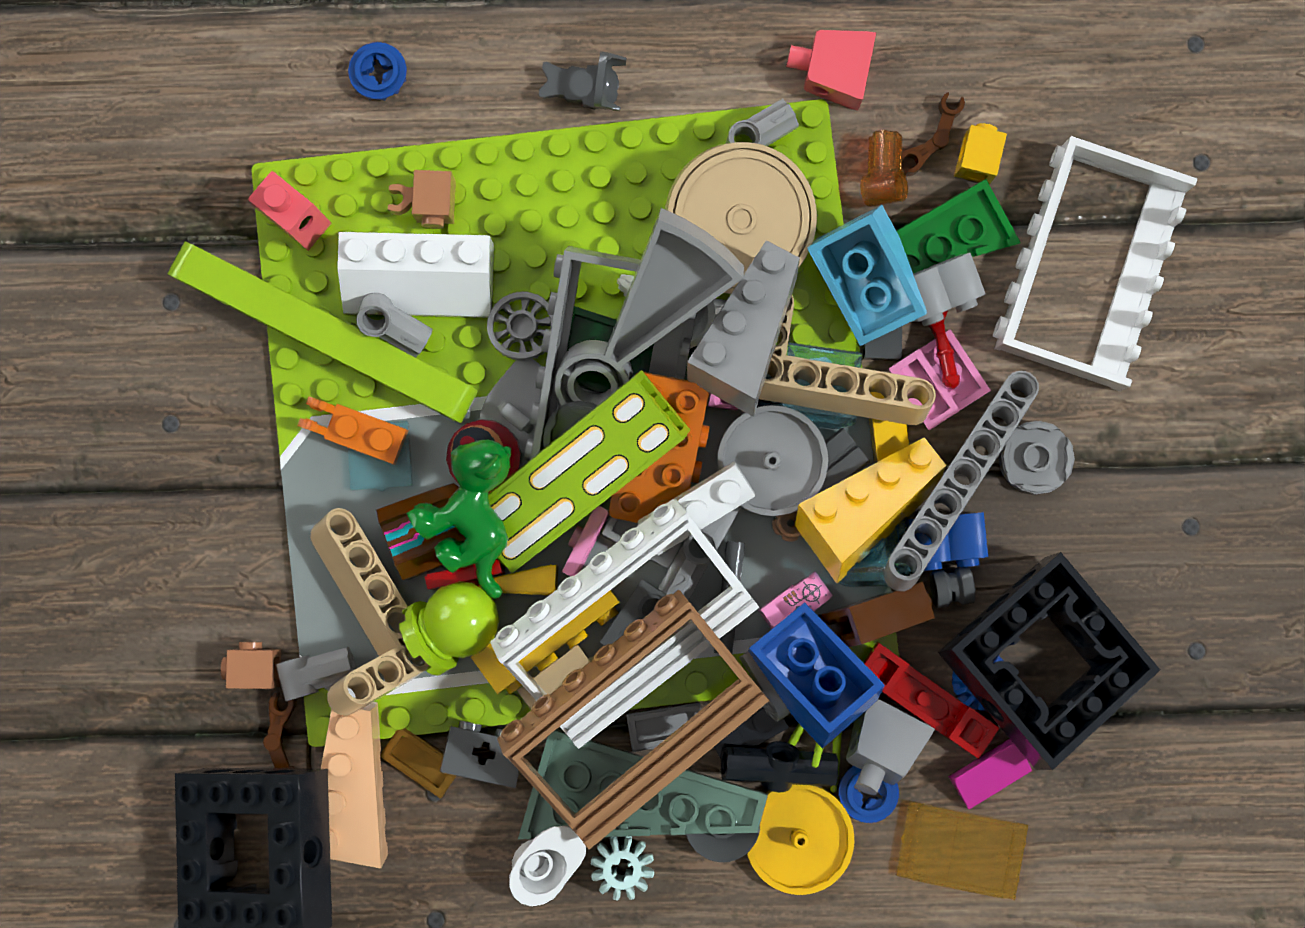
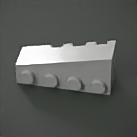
M766 240L746 270L743 279L739 281L687 361L688 381L697 384L707 392L753 417L797 280L799 257Z

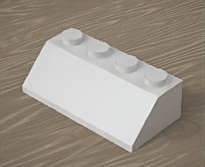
M339 232L338 277L343 313L357 315L360 304L366 295L381 293L391 300L393 306L410 316L488 318L492 310L494 244L491 237L488 235ZM376 309L366 311L367 315H383L382 312Z

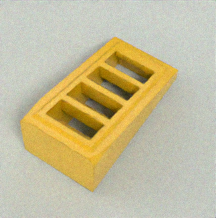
M550 564L493 578L501 587L503 593L549 596L557 590L558 565Z

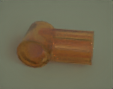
M879 130L873 132V135L869 137L868 174L862 177L860 184L862 199L868 207L902 202L908 196V182L902 170V135L897 131Z

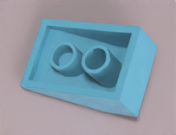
M883 205L824 234L807 247L860 346L927 314L900 237Z

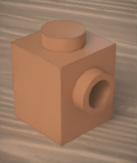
M239 642V649L227 650V657H223L221 662V677L223 680H226V688L273 689L280 687V678L276 664L281 663V649H262V642Z

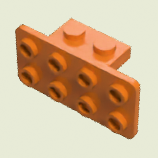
M644 372L690 428V432L684 440L611 496L609 515L612 518L638 523L639 519L654 511L658 506L669 502L690 489L691 482L699 483L702 461H697L696 456L698 447L706 448L710 426L703 425L709 392L688 380Z

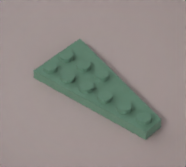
M555 730L547 737L537 772L570 809L577 813L644 756L589 740L578 749L565 732ZM686 769L605 837L757 833L768 794ZM534 787L532 788L518 839L535 838L542 831L554 826L565 825L569 827Z

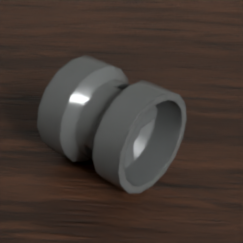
M969 567L956 568L952 573H946L943 570L930 572V589L936 608L948 607L951 602H959L962 605L975 602L974 579Z

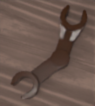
M949 92L943 95L938 106L941 117L936 133L926 143L905 150L898 158L897 164H900L905 158H912L916 162V166L908 170L906 176L915 175L932 154L946 147L949 142V133L953 120L964 108V97L960 98L957 109L951 110L946 106Z
M277 692L269 700L270 726L263 744L269 751L275 768H295L290 766L282 746V734L284 726L296 707L297 701L296 699L289 700L287 709L281 710L277 705L280 692Z

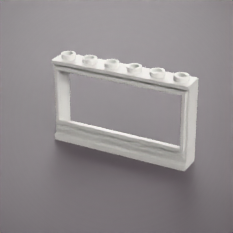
M1071 136L1062 146L1057 145L1052 154L1049 166L1053 167L1054 170L1051 179H1046L1041 187L1038 200L1043 203L1039 214L1034 213L1029 223L1027 234L1032 237L1028 249L1023 247L1017 259L1016 269H1019L1020 273L1017 282H1011L1007 290L1004 303L1009 304L1005 317L1000 316L996 323L993 337L998 339L994 349L1003 350L1111 387V389L1116 391H1122L1131 386L1132 380L1126 378L1129 365L1136 361L1140 355L1141 346L1136 345L1140 331L1148 326L1151 321L1153 312L1148 311L1152 295L1162 287L1164 277L1159 276L1163 261L1171 256L1175 247V243L1170 242L1174 227L1182 222L1186 213V209L1181 207L1185 193L1196 185L1197 178ZM1073 160L1150 185L1091 366L1014 340Z
M674 498L670 502L658 506L652 515L638 527L626 531L620 541L606 552H601L594 556L589 565L575 576H570L562 581L558 589L547 598L534 603L527 613L515 623L503 627L490 643L500 663H503L537 701L547 693L522 667L519 661L687 530L730 584L729 588L698 611L717 637L720 639L756 611L759 606L688 513ZM690 619L563 723L560 728L579 749L710 647V642Z

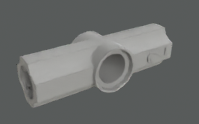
M741 506L701 529V532L716 551ZM692 535L684 540L658 587V590L666 595L674 594L677 590H680L688 601L711 561L708 556L698 559L690 554L689 543L694 539Z

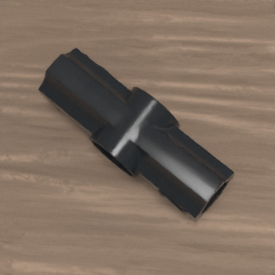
M774 741L769 743L766 749L726 746V748L722 749L720 773L722 780L760 782L766 789L781 793L790 790L792 784L836 786L839 776V761L836 753H822L819 766L814 768L811 765L814 752L798 751L790 743Z

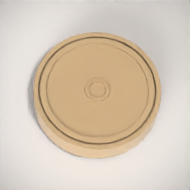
M736 142L721 144L694 157L674 180L665 206V210L687 219L723 244L744 265V274L766 240L799 257L800 266L809 252L807 247L813 243L816 231L817 210L815 199L802 171L784 154L768 146L756 143ZM738 283L724 293L732 294Z

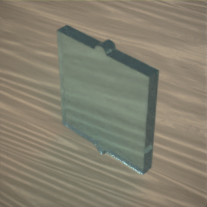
M409 421L388 422L409 430ZM409 431L396 465L348 448L350 490L377 488L379 491L384 492L386 488L413 486Z

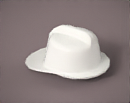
M564 825L546 829L534 839L523 843L516 850L512 859V871L509 875V888L513 897L521 904L537 906L554 899L582 863L586 854V846L570 827Z

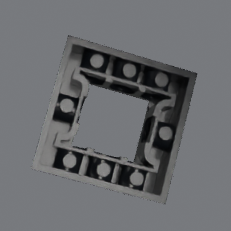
M1062 552L1044 557L938 651L939 655L1036 770H1054L1161 670ZM1047 616L1091 667L1048 707L1040 696L1035 697L1017 676L1019 671L1014 665L1007 661H993L1007 646L1017 644L1021 640L1019 636L1034 622L1043 620Z
M202 768L175 773L178 928L332 927L328 769ZM235 813L268 814L269 888H257V885L253 883L240 887L226 886L227 882L232 881L236 877L238 871V860H235L234 830L237 829Z

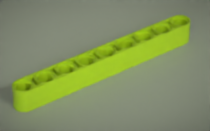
M184 241L167 273L174 279L460 424L478 392L477 389L376 337L365 335L358 328L186 241Z

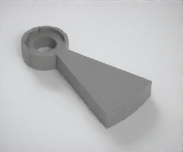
M661 208L609 342L586 340L575 344L563 355L555 378V393L557 398H559L560 404L584 401L599 405L633 377L631 359L741 281L744 277V265L708 232L687 219ZM586 371H597L609 379L611 388L601 394H591L579 386L576 377Z

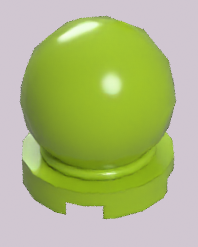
M458 581L440 587L429 597L428 602L418 601L404 608L401 613L405 615V621L399 624L403 642L410 655L414 659L421 656L430 665L426 671L429 674L438 676L454 668L459 658L463 659L482 652L490 644V641L495 638L499 625V616L495 601L482 588L473 583Z

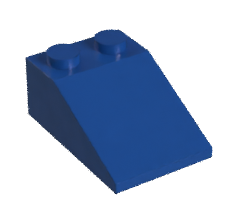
M805 602L748 649V652L795 720L822 749L878 700L885 687L884 683Z

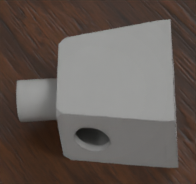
M878 699L854 722L846 760L848 763L861 769L855 786L864 793L876 795L882 781L891 785L899 782L908 773L932 736L935 728Z

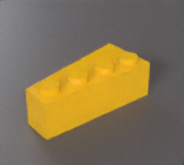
M922 438L801 502L798 505L795 527L838 584L846 576L847 572L857 562L860 563L881 539H885L890 535L898 523L905 517L910 516L929 498L941 480L946 464L928 441Z
M612 590L608 591L521 659L519 663L527 672L535 666L541 672L558 659L554 652L563 645L567 644L572 649L589 636L585 629L597 621L602 626L619 613L615 607L621 602ZM491 643L482 652L470 657L497 694L506 689L510 695L522 686L503 663H500Z

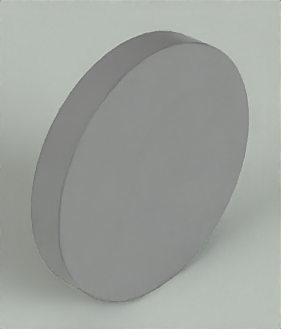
M762 406L756 408L754 417L744 413L729 426L718 450V471L735 461L755 492L754 498L740 506L760 515H785L797 511L798 505L801 502L815 496L819 492L827 475L828 451L821 432L805 415L784 406Z

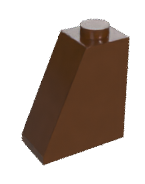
M923 582L916 583L911 589L906 591L892 590L818 615L848 647L862 645L935 618L932 610V601L926 592Z

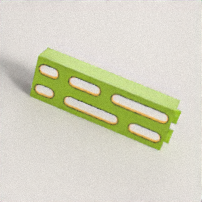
M642 370L488 494L490 506L503 521L508 536L507 546L497 559L511 573H514L679 444L690 432V428Z

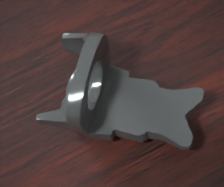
M600 51L598 65H587L586 69L575 66L565 69L549 62H543L542 70L547 78V82L539 89V97L543 99L553 97L565 98L567 102L582 103L583 107L593 110L620 111L621 107L614 104L618 96L619 80L616 72L612 70V66H625L627 58Z

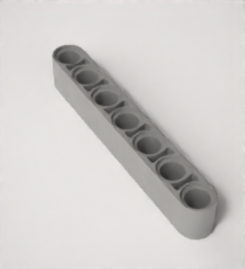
M1016 371L1008 376L894 549L883 571L884 580L891 589L896 591L909 590L920 578L1037 396L1039 383L1031 373ZM1011 389L1020 390L1024 393L1025 398L1015 396ZM992 418H1002L1007 426L997 425ZM973 446L984 447L989 455L978 454ZM954 475H964L968 478L970 484L962 485L958 483ZM942 503L950 509L951 514L943 515L935 509L934 504ZM914 534H926L930 537L932 544H920ZM904 563L908 565L912 570V575L903 576L899 574L894 564Z

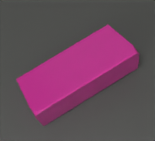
M1009 739L948 777L967 809H971L1025 776L1032 769L1026 757Z

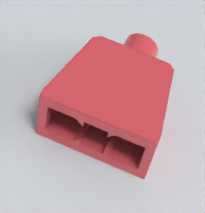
M818 30L815 34L812 49L791 45L786 67L807 71L804 84L806 92L858 111L864 96L876 32Z
M273 171L267 175L248 199L259 212L307 251L311 249L332 224L312 202ZM307 216H310L307 225L299 229L301 222Z

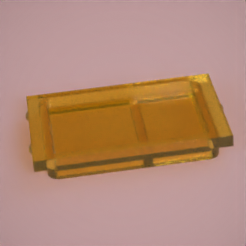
M909 800L904 833L901 837L902 844L896 876L947 888L1015 900L1018 883L1020 882L1019 876L1026 845L1028 825Z

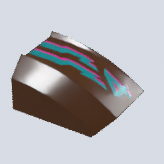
M452 483L429 490L376 510L378 522L402 580L408 581L443 567L444 565L436 556L434 547L444 538L451 537L461 542L466 540L455 526H451L427 540L413 528L406 514L420 503H430L438 508L445 506L449 498L459 488L456 484Z

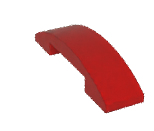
M878 642L863 662L884 683L885 687L882 693L977 759L981 757L1000 729Z

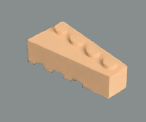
M372 702L347 716L339 715L331 709L321 769H328L330 859L382 868L388 856V847L385 836L386 817L383 806V771H381L380 761L381 743L378 702Z

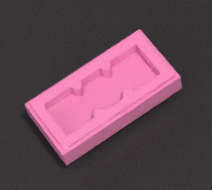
M598 506L592 511L584 528L577 526L568 543V546L574 549L562 570L563 573L575 576L582 570L609 517L608 510Z

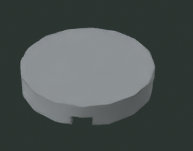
M1043 421L1026 422L1019 425L998 456L1000 471L1006 481L1018 491L1032 495L1049 493L1059 488L1071 475L1075 461L1073 445L1068 437H1065L1064 433L1054 424Z

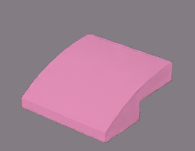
M951 329L945 333L951 348L954 350V361L957 373L960 375L959 385L955 389H949L943 384L939 358L936 357V339L888 369L890 373L921 378L933 385L936 391V398L927 418L923 421L928 431L991 391ZM908 399L914 405H922L917 399Z

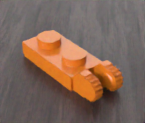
M308 397L306 404L310 408L333 414L328 428L318 425L317 422L307 418H300L297 426L323 435L324 439L396 465L409 430L339 404L334 406L316 398Z

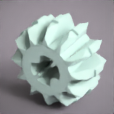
M625 836L624 845H619L618 837H610L612 849L603 843H599L597 849L603 857L593 856L591 858V865L601 868L591 874L592 880L599 881L605 879L599 891L604 894L612 886L614 888V900H619L621 890H626L627 897L630 900L634 899V885L643 892L648 889L646 881L641 877H654V870L645 866L654 860L653 854L640 855L644 851L646 843L641 840L632 848V836ZM621 859L628 860V867L633 866V869H626L625 874L620 875L617 874V867L612 868V864L619 865Z

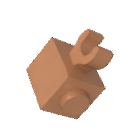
M414 170L413 187H405L401 184L389 185L391 194L403 195V201L400 204L388 205L389 212L395 215H402L412 207V215L416 222L422 223V227L430 229L444 228V224H454L456 180L452 171Z

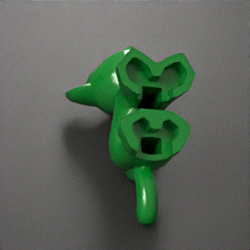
M487 439L460 445L451 452L452 472L460 487L449 498L445 506L438 508L430 503H420L406 514L413 528L427 540L445 529L455 526L466 540L461 542L451 537L444 538L434 547L437 558L452 573L461 567L465 568L475 564L476 576L481 588L491 598L497 599L501 597L503 591L495 582L491 571L494 562L507 546L508 536L503 521L490 506L488 493L500 485L507 477L510 468L511 448L509 446L504 447L500 443Z

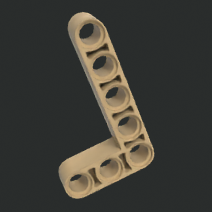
M791 296L778 336V345L775 347L767 372L772 378L765 379L759 399L907 425H918L927 418L936 398V391L927 380L786 355L794 308V298ZM803 379L810 385L802 386L796 383L795 380ZM832 386H842L847 392H838ZM870 392L881 393L884 399L875 398ZM908 399H917L922 405H914Z
M336 508L326 514L312 528L311 541L379 656L351 671L330 687L327 693L329 706L337 714L347 716L408 683L426 671L430 665L421 656L414 659L410 655L403 642L399 624L405 621V615L401 612L408 606L355 517L346 509ZM378 672L384 676L385 681L380 678ZM348 688L354 692L356 699L349 694Z

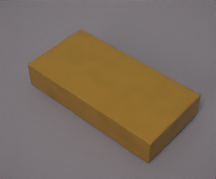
M406 728L397 730L380 754L381 758L440 799L456 778V775L439 771L443 752Z

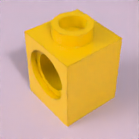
M979 123L976 126L971 125L963 136L954 177L975 182L986 179L990 185L998 174L1007 133L999 132L997 127L986 123Z

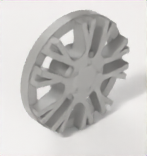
M515 292L500 299L490 311L487 321L488 335L496 350L503 356L518 361H529L528 359L538 358L540 355L545 354L542 352V345L538 346L534 342V338L536 336H544L545 330L538 329V326H551L550 330L552 329L554 316L549 315L544 319L537 320L535 315L543 308L548 312L549 303L541 296L530 292ZM521 299L522 309L516 312L512 311L509 303ZM530 300L535 301L531 313L527 311ZM501 309H503V310H504L505 312H507L510 316H509L508 319H506L504 316L500 315L498 312H499ZM494 322L504 323L507 325V328L504 331L494 332ZM510 334L511 338L506 340L503 344H500L498 342ZM530 341L533 350L526 352L524 342ZM515 342L521 344L519 353L509 350Z

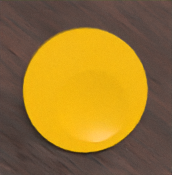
M792 784L790 790L786 792L768 791L758 839L747 853L752 867L764 882L788 894L807 895L831 886L847 869L854 850V829L846 809L835 796L819 786Z

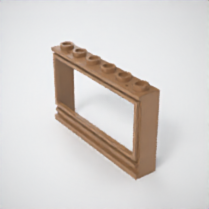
M677 590L674 594L662 597L656 603L654 610L646 617L637 619L629 624L624 631V635L613 644L601 647L595 653L593 660L585 667L576 669L568 674L563 681V685L551 695L546 694L540 697L534 703L532 710L523 718L513 720L506 725L497 740L503 755L512 762L590 850L769 702V699L682 592ZM691 619L739 679L577 813H574L525 759L524 755Z

